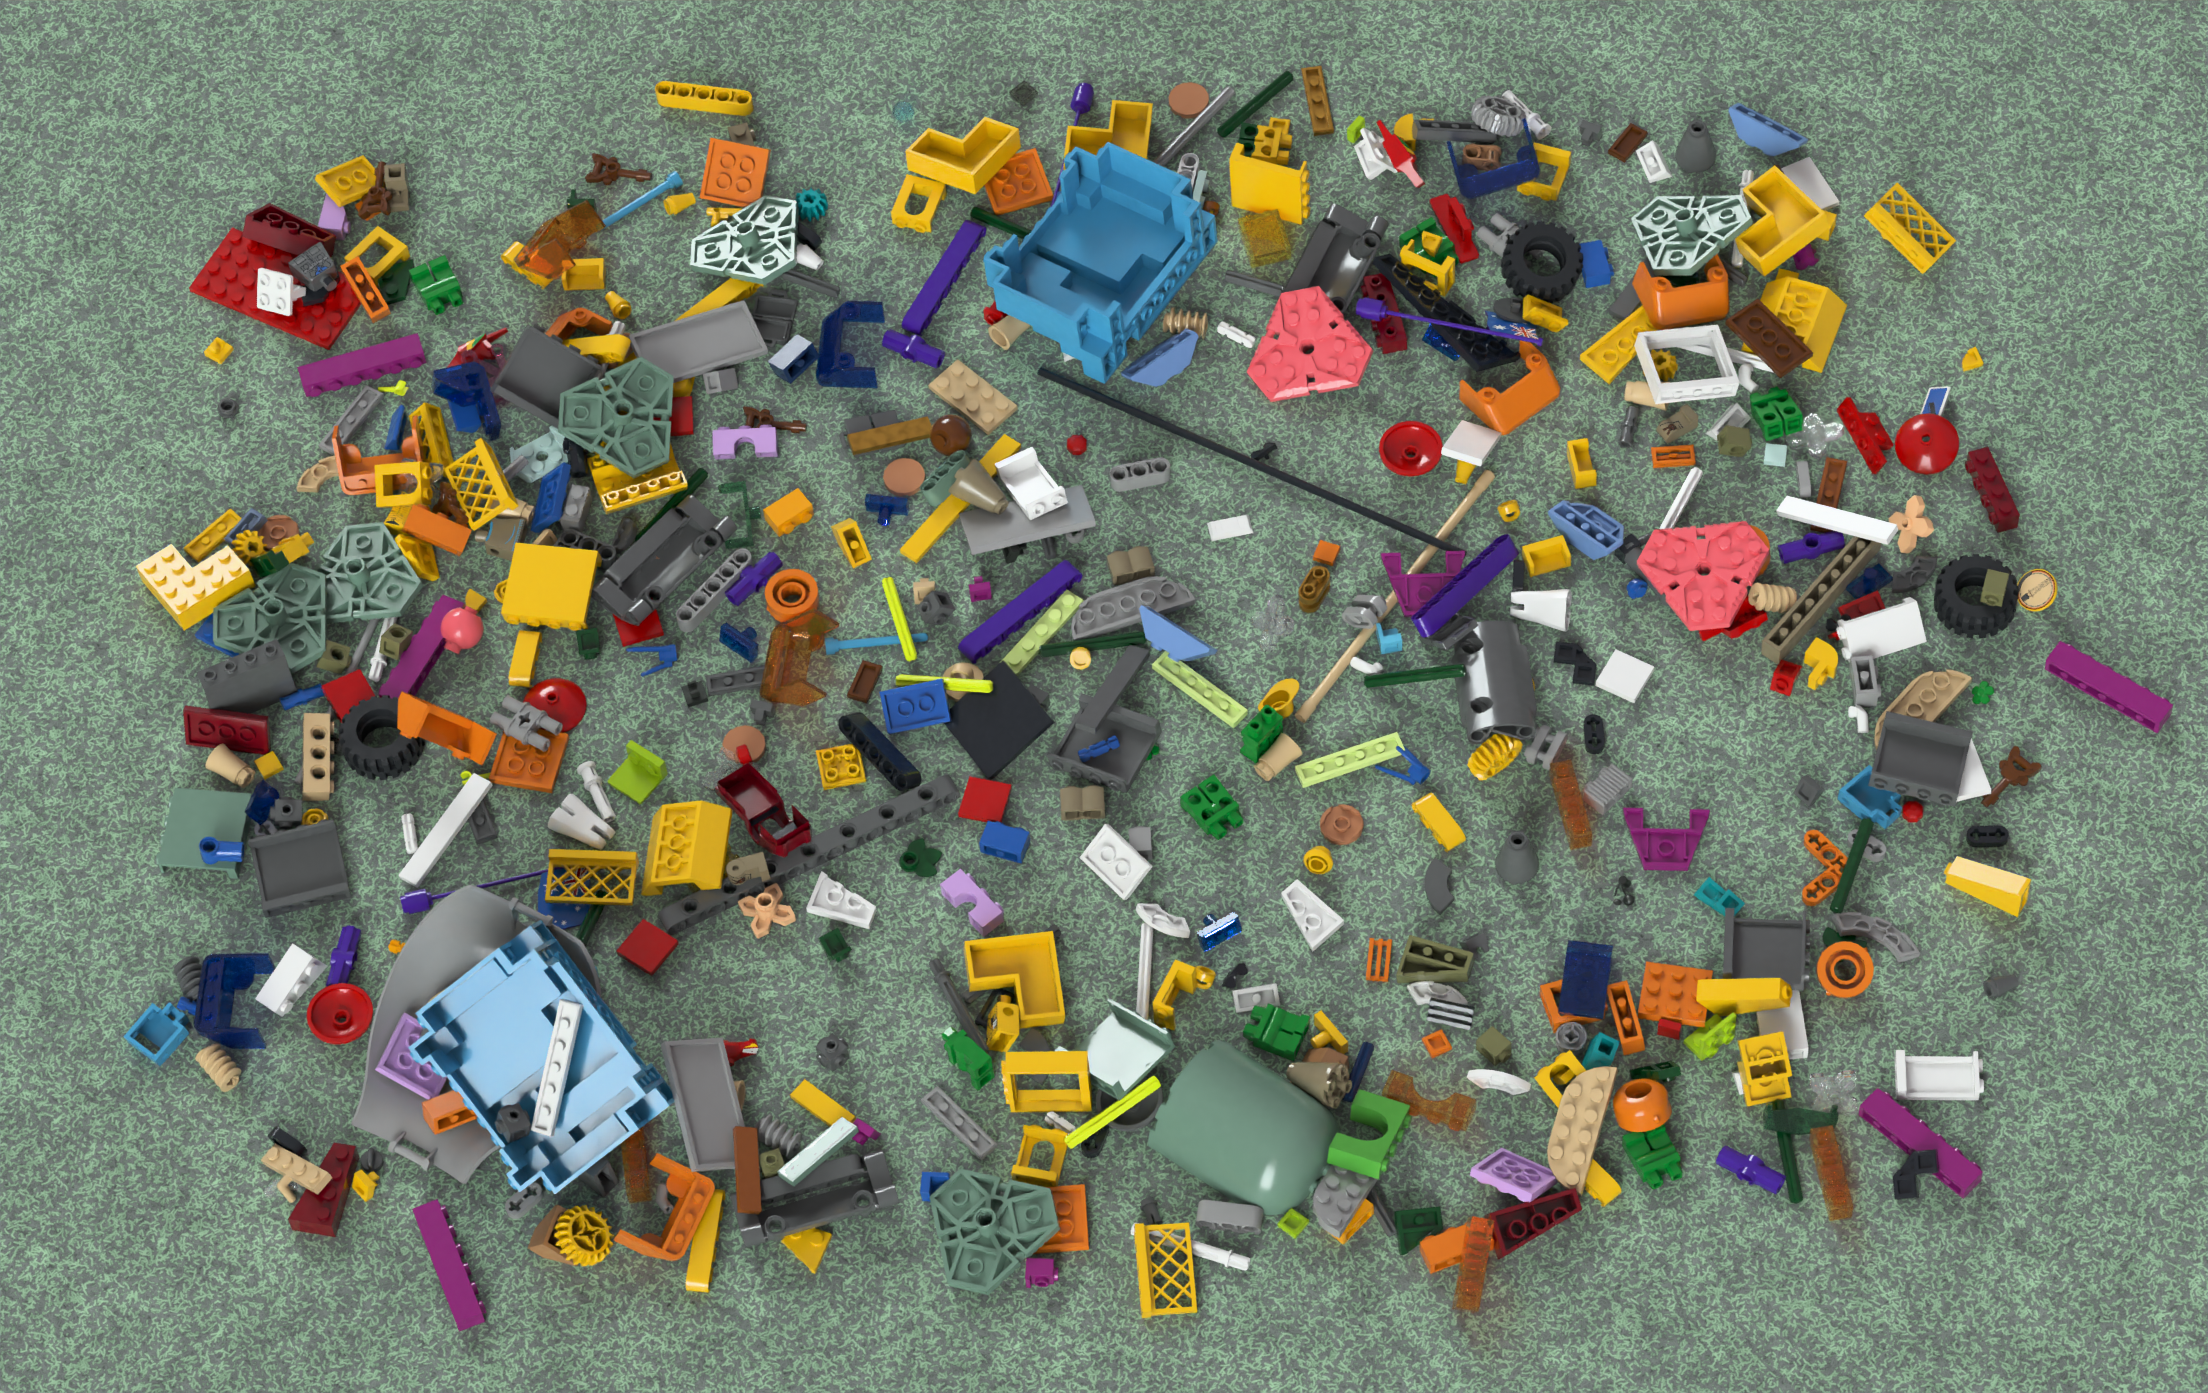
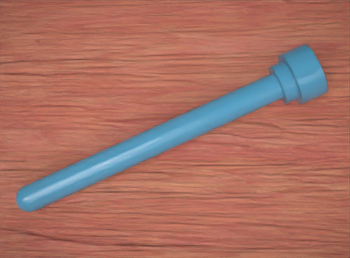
M676 171L671 172L667 175L665 182L599 222L597 229L603 230L667 189H677L682 186L683 181Z
M926 633L911 634L913 643L928 640ZM898 635L838 641V639H833V637L825 638L826 655L835 654V652H839V649L901 644Z

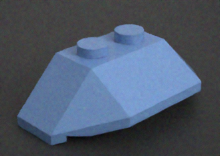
M1740 103L1731 106L1728 110L1738 137L1744 140L1747 145L1761 149L1768 156H1776L1799 148L1808 141L1807 138Z
M1187 328L1184 329L1180 334L1163 341L1133 361L1121 372V375L1129 380L1155 387L1165 384L1169 378L1180 374L1185 367L1190 365L1198 334Z
M1563 500L1548 511L1549 517L1559 533L1563 535L1565 541L1593 560L1607 556L1623 544L1624 526L1594 505L1569 503V501Z
M1144 605L1140 606L1139 610L1145 637L1152 642L1151 646L1159 651H1167L1169 653L1168 657L1176 662L1180 660L1191 661L1216 654L1217 649L1152 608Z

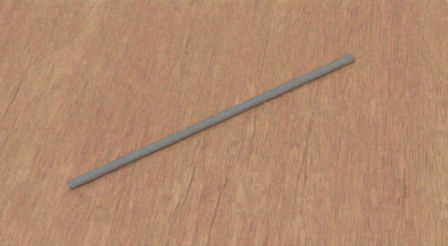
M375 618L369 621L344 676L356 671L380 619ZM331 705L326 714H330V722H332L335 716ZM317 735L315 739L321 740L323 737ZM303 763L294 780L295 784L301 786L303 784Z

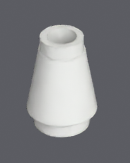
M800 243L797 246V263L818 271L823 265L824 260L807 244L803 245Z

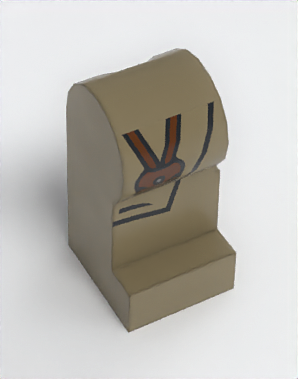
M1688 404L1680 407L1679 412L1663 420L1657 426L1656 432L1669 444L1697 428L1699 416Z
M763 852L732 860L726 866L728 879L734 885H741L746 880L761 877L762 882L771 879Z

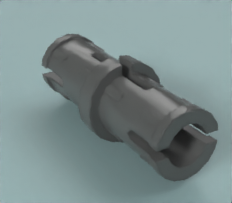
M1629 406L1626 408L1625 419L1620 427L1622 430L1618 443L1620 447H1632L1633 436L1638 428L1637 419L1640 410L1637 407Z

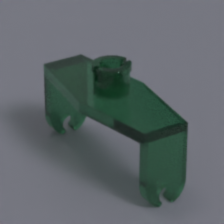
M746 481L719 485L718 490L721 494L743 492L748 537L725 541L726 549L754 546L751 520L761 519L759 505L749 507Z
M1766 1103L1763 1112V1127L1766 1130L1794 1135L1832 1132L1838 1121V1105H1832L1830 1112L1826 1113L1803 1108L1773 1111L1771 1110L1772 1103Z

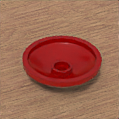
M1930 413L1916 415L1908 419L1898 430L1895 438L1896 455L1907 469L1915 473L1924 475L1937 474L1947 469L1956 459L1959 451L1958 433L1952 423L1942 416ZM1924 437L1930 438L1928 442H1924L1922 439Z
M1417 421L1400 422L1391 426L1381 437L1379 455L1383 464L1392 472L1402 476H1419L1431 471L1439 463L1442 457V440L1439 434L1427 424Z
M551 678L537 683L527 692L523 702H529L531 706L541 711H546L548 717L562 723L563 727L560 733H565L576 727L583 719L587 707L586 697L582 689L574 682L562 678Z
M348 983L333 984L323 988L312 998L307 1008V1023L311 1032L321 1041L329 1044H346L358 1039L368 1030L373 1020V1004L368 994L360 987ZM342 1018L346 1019L345 1022H339V1020Z

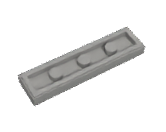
M366 385L334 426H339L342 445L349 442L384 397L382 392ZM334 426L318 445L320 449L335 456L332 443Z
M938 1086L921 1099V1103L980 1160H983L998 1147L997 1143Z

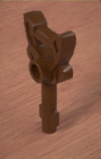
M593 153L592 158L595 165L593 171L585 177L587 183L603 181L604 185H610L612 181H616L619 177L634 178L638 182L650 181L652 173H648L647 170L639 169V171L621 169L616 157L607 159L605 156ZM602 166H606L604 173L600 174Z
M383 161L378 162V167L375 168V186L369 189L368 195H364L361 198L363 204L360 207L358 216L363 220L367 219L372 213L382 212L387 216L391 213L388 201L392 199L393 195L383 188L384 165H386Z
M743 407L744 415L747 418L745 426L753 428L755 419H759V424L755 428H760L761 425H772L776 429L791 430V433L800 434V431L806 432L807 424L802 423L800 420H793V422L774 421L768 409H763L760 412L751 407Z
M441 482V494L438 503L432 508V513L437 514L439 512L448 517H451L453 514L459 524L468 523L467 512L460 509V502L455 497L457 494L456 489H453L449 482Z
M2014 746L2008 755V760H2001L1999 762L2002 780L1991 790V794L1983 795L1984 799L1981 801V804L1986 808L1990 804L1994 805L1999 800V794L2009 784L2013 786L2018 784L2026 786L2028 778L2041 771V764L2028 762L2020 755L2019 747ZM2013 763H2017L2025 771L2017 770Z

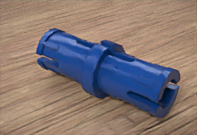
M321 683L303 690L300 688L293 694L281 697L280 702L284 711L301 704L303 706L307 705L309 701L324 697Z

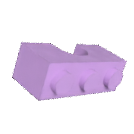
M761 425L760 428L740 426L739 429L719 427L718 430H713V455L715 460L736 459L738 446L745 442L752 443L755 446L757 457L778 456V435L776 427H772V425Z
M959 869L940 884L941 894L955 908L964 902H972L976 905L968 913L969 922L983 937L1004 922L1003 908L999 903H994L990 899L989 894L984 888H979L976 885L974 878L969 873L965 874Z

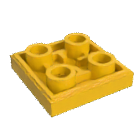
M853 744L816 751L823 790L866 782L861 753Z

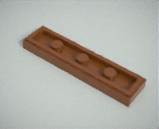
M1826 457L1816 501L1817 504L1837 509L1848 461ZM1811 525L1810 529L1823 533L1832 531L1815 525Z
M735 1126L733 1129L737 1213L760 1214L762 1209L757 1128Z

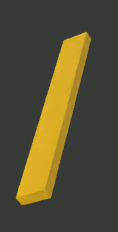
M1003 434L979 462L990 476L994 478L997 475L995 463L1015 455L1021 448V444ZM951 494L901 547L900 553L918 563L956 521L959 513H963L970 503L958 499Z

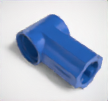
M205 837L199 843L201 858L206 864H215L218 861L242 862L244 859V842L217 841L214 837Z

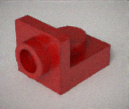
M995 301L990 308L986 306L983 310L984 320L991 326L1008 316V314L997 310Z
M1781 660L1773 673L1770 690L1790 696L1794 683L1801 673L1802 666Z

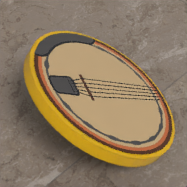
M2034 569L2027 572L2017 584L2019 587L2018 602L2025 609L2034 612L2048 608L2055 600L2058 591L2054 576L2043 569Z

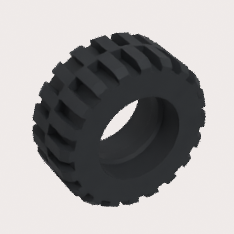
M1537 221L1536 225L1531 222L1526 224L1525 228L1520 227L1510 237L1501 259V267L1503 268L1501 273L1504 279L1507 278L1505 282L1507 287L1514 289V295L1525 297L1529 294L1552 304L1554 299L1560 301L1572 291L1583 268V253L1580 252L1581 246L1579 242H1574L1575 236L1572 233L1568 235L1566 228L1562 226L1560 228L1555 227L1556 223L1552 222L1546 225L1544 221ZM1531 250L1547 251L1559 262L1560 272L1553 276L1537 275L1526 266L1523 256Z
M1973 554L1972 557L1963 555L1960 556V560L1953 559L1949 562V566L1943 567L1941 574L1937 577L1934 609L1935 612H1938V619L1940 622L1945 620L1944 626L1948 630L1954 628L1955 634L1960 636L1962 633L1967 634L1966 638H1973V635H1979V639L1986 638L1988 633L1991 636L1998 634V629L2003 631L2008 623H2011L2016 612L2019 594L2016 577L2011 575L2012 571L2008 566L2003 567V562L1998 559L1994 561L1991 556L1985 555V557H1980L1979 554ZM1988 569L2009 574L2002 607L1990 606L1988 604L1983 606L1970 605L1962 601L1957 595L1960 589L1967 586L1983 587Z
M382 695V698L372 696L370 700L365 701L363 699L359 701L358 706L353 705L349 709L350 713L344 715L343 723L339 726V742L345 760L352 770H356L357 774L360 776L367 774V778L375 780L376 777H379L380 780H387L388 776L396 778L399 777L398 773L402 771L405 774L410 770V765L415 766L418 762L417 756H421L423 753L422 746L425 745V739L420 737L409 739L399 735L393 743L382 748H372L364 745L365 737L377 728L392 727L398 729V698L393 697V699H390L389 695Z

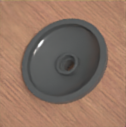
M1148 1073L1130 1091L1138 1087L1140 1084L1148 1080L1153 1075L1151 1073ZM1160 1087L1138 1102L1134 1108L1128 1109L1107 1125L1120 1131H1135L1149 1125L1156 1119L1157 1111L1161 1103H1163L1162 1088ZM1100 1089L1096 1097L1098 1113L1117 1101L1116 1098Z

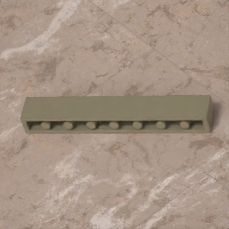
M1854 536L1762 640L1761 654L1776 664L1784 660L1880 551L1881 543Z

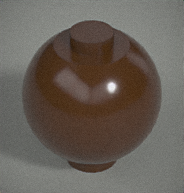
M948 414L941 416L931 427V444L942 455L950 456L958 450L965 451L971 443V428L967 421L958 415Z

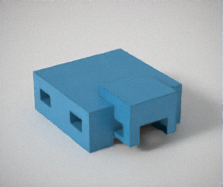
M1869 765L1839 790L1837 800L1861 820L1869 818L1872 822H1877L1886 829L1901 815L1902 807L1897 804L1900 802L1901 795L1896 792L1884 789L1879 790L1868 786L1873 768ZM1890 809H1893L1894 813L1890 816L1886 815Z
M170 1002L163 1010L152 1003L124 1035V1038L129 1044L161 1066L188 1036L189 1032L185 1026L190 1020L186 1014L177 1010ZM169 1014L175 1018L174 1021L168 1017ZM141 1033L161 1049L155 1055L134 1038Z

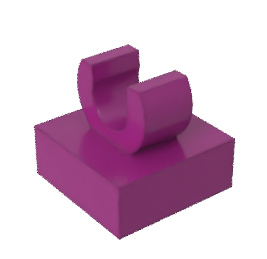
M1810 243L1793 255L1797 270H1805L1808 265L1814 266L1819 261V259L1814 257L1816 250L1812 249Z
M982 576L974 577V584L969 585L971 602L992 599L990 581L983 582Z
M859 1118L853 1123L858 1127L859 1132L852 1139L862 1146L869 1137L876 1141L881 1135L880 1132Z

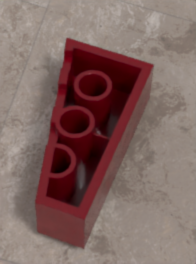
M271 203L246 215L242 237L298 256L321 242L331 258L336 241V235Z
M333 1143L319 1167L327 1171L332 1176V1179L318 1195L306 1188L288 1218L292 1230L336 1237L360 1158L356 1146Z
M1572 1188L1485 1215L1487 1227L1494 1239V1250L1497 1258L1505 1257L1582 1210L1576 1188Z

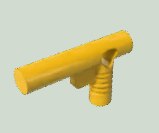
M707 207L706 213L707 216H712L711 227H713L720 220H728L729 216L743 208Z

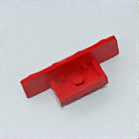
M1443 194L1430 199L1429 203L1445 235L1455 244V252L1459 257V262L1463 264L1479 258V253L1472 241L1474 226L1471 219L1466 217L1464 205L1462 203L1459 204L1456 197L1450 198L1449 194Z
M1846 397L1837 408V413L1872 474H1877L1887 462L1881 450H1889L1894 444L1875 412H1859L1851 397Z
M1878 590L1838 607L1841 616L1848 614L1851 619L1886 609ZM1837 632L1827 635L1829 639L1835 637L1836 641L1840 640Z
M1747 595L1730 627L1698 630L1703 641L1721 632L1731 639L1738 638L1744 632L1757 628L1767 621V614L1763 609L1757 610L1754 605L1752 606L1748 601L1749 595Z

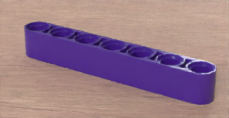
M970 220L964 221L904 316L902 329L923 336L921 333L924 329L928 328L933 320V314L938 312L943 304L941 303L943 298H946L951 291L953 282L956 283L961 275L960 271L970 261V255L980 245V239L985 237V226Z
M1509 534L1496 538L1411 617L1422 638L1434 634L1519 555V551Z
M1068 560L1062 561L967 635L959 643L958 650L973 664H976V660L980 657H985L993 650L992 648L995 645L999 646L1009 638V634L1018 631L1025 625L1024 623L1027 620H1032L1041 613V609L1050 606L1066 589L1070 590L1074 583H1079L1083 576L1082 573Z

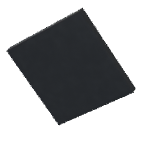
M1004 660L982 679L993 682V691L989 693L968 692L950 708L952 721L944 723L990 780L995 778L1055 723Z

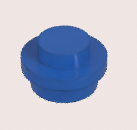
M1639 578L1631 580L1627 585L1628 595L1632 599L1636 597L1641 598L1647 591V583Z

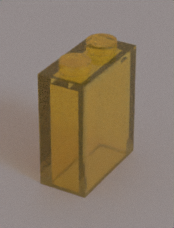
M1278 209L1238 218V230L1251 268L1291 259V247Z

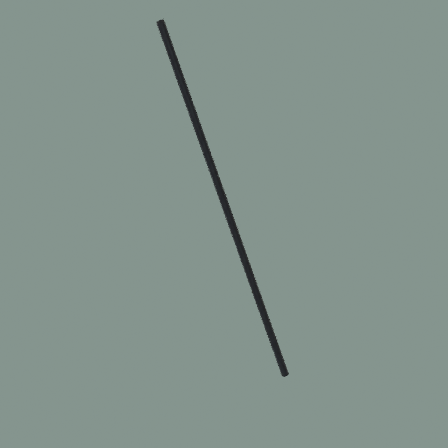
M1040 367L1037 374L1441 550L1465 551Z

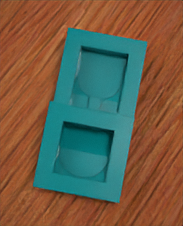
M1710 877L1694 893V896L1723 916H1725V908H1734L1735 916L1745 904L1731 890L1725 891Z

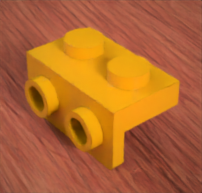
M1529 294L1523 298L1524 320L1552 332H1559L1568 325V320L1562 318L1561 307Z

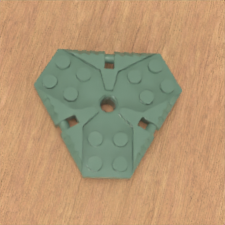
M765 195L733 214L734 220L728 223L726 220H723L695 237L691 241L690 266L692 270L721 277L731 276L732 279L762 285L789 271L797 265L798 239L796 235L798 233L799 210L797 202L795 200Z
M1741 195L1703 196L1701 201H1697L1695 196H1657L1631 218L1655 276L1693 275L1718 254L1721 248L1724 249L1753 224L1752 217Z
M639 357L606 372L605 378L599 380L595 377L560 393L558 433L576 442V444L587 449L589 452H596L600 455L601 459L632 478L656 469L669 462L671 421H669V417L672 416L674 376L643 357ZM609 385L610 389L605 391L603 387ZM620 411H625V412H627L628 414H627V415H619L618 412H620ZM653 418H661V421H655ZM602 441L607 444L605 448L600 445Z
M383 522L345 526L324 554V564L318 563L314 568L315 571L325 574L327 578V613L325 614L327 624L332 622H351L359 618L371 620L383 617H401L423 588L420 579L406 557L402 555L399 546Z
M291 562L280 571L257 582L258 588L251 591L250 588H247L213 608V642L218 647L242 654L277 639L285 655L290 673H295L317 660L326 651L327 618L325 614L327 613V578L323 573Z
M959 1169L929 1197L939 1239H942V1243H939L947 1283L950 1287L986 1295L991 1294L1002 1281L1006 1280L1014 1270L1021 1266V1261L1025 1258H1030L1039 1247H1042L1045 1242L1060 1230L1054 1198L1050 1188L1010 1179L1008 1183H1004L1001 1177ZM1001 1191L1005 1192L1004 1196H999ZM992 1221L989 1225L984 1226L985 1223ZM1017 1249L1019 1252L1013 1256L1011 1253Z

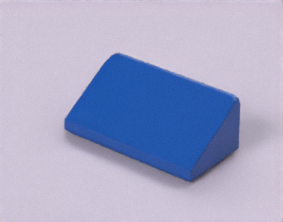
M472 392L448 396L447 401L456 430L468 433L476 432L481 426V420Z
M400 405L392 415L384 449L400 450L407 421L404 405Z

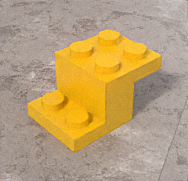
M1779 1031L1738 1040L1742 1061H1738L1737 1065L1746 1106L1792 1097L1788 1077L1792 1076L1784 1032Z

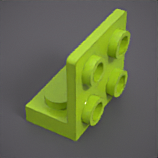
M630 740L626 745L628 758L608 779V784L638 804H642L668 775L663 759Z
M1732 1012L1723 1020L1716 1013L1705 1022V1028L1699 1027L1684 1039L1683 1044L1701 1061L1707 1057L1712 1058L1722 1044L1727 1045L1734 1039L1737 1015Z

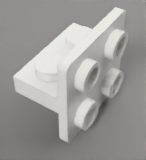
M1362 128L1360 131L1364 139L1356 144L1354 148L1366 177L1372 180L1386 169L1397 173L1382 144L1385 141L1384 138L1378 136L1374 131Z
M259 268L257 307L286 316L292 315L293 301L306 295V287L294 285L292 275Z

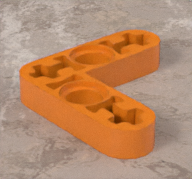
M1810 830L1804 836V846L1827 868L1826 871L1805 886L1802 891V901L1808 906H1816L1836 891L1842 875L1840 869L1845 867L1847 857L1820 831ZM1810 838H1818V844L1815 842L1810 843ZM1829 851L1834 853L1835 858L1828 860L1823 857V854ZM1825 879H1831L1834 882V885L1831 887H1825L1822 884V881ZM1817 887L1820 889L1816 893V898H1808V892L1813 894L1817 891Z

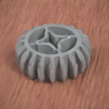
M1481 96L1474 102L1471 110L1472 120L1476 125H1479L1481 129H1486L1487 132L1501 136L1506 135L1510 137L1511 135L1516 136L1520 134L1526 122V115L1522 108L1516 106V103H1512L1510 100L1503 99V97Z

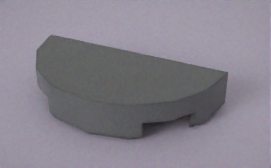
M629 517L622 518L611 545L615 548L616 554L626 550L636 537L637 526Z

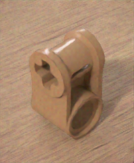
M1468 144L1463 149L1462 165L1469 170L1497 172L1501 168L1499 157L1502 154V150L1496 145Z

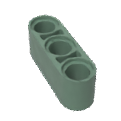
M958 450L951 454L920 485V490L930 506L940 505L951 495L949 489L956 481L954 477L956 472L960 468L965 469L971 462L964 450Z

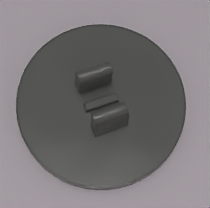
M1501 298L1495 301L1493 310L1502 319L1514 323L1529 322L1523 319V301L1520 298Z

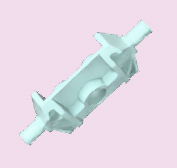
M550 426L549 433L517 450H514L513 447L510 448L511 463L521 455L529 462L515 476H519L527 483H532L548 474L563 462L568 464L567 454L563 452L565 436L558 433L557 428ZM545 454L548 456L545 461L537 460L539 455Z

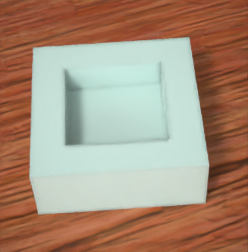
M1766 443L1764 465L1785 467L1787 445Z

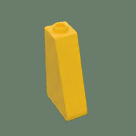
M1958 856L1953 863H1948L1944 871L1946 884L2016 917L2019 916L2028 900L2031 879Z
M1781 978L1698 980L1696 1001L1714 1014L1729 1016L1732 1012L1743 1014L1790 1007L1792 989L1791 985Z

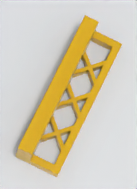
M424 402L409 415V420L412 428L413 416H422L419 426L421 437L424 430L426 433L422 442L424 462L430 463V468L433 464L435 469L430 478V483H432L439 476L448 478L444 468L454 461L440 407ZM429 447L430 452L428 458H426V452ZM456 470L452 472L453 476L457 475Z

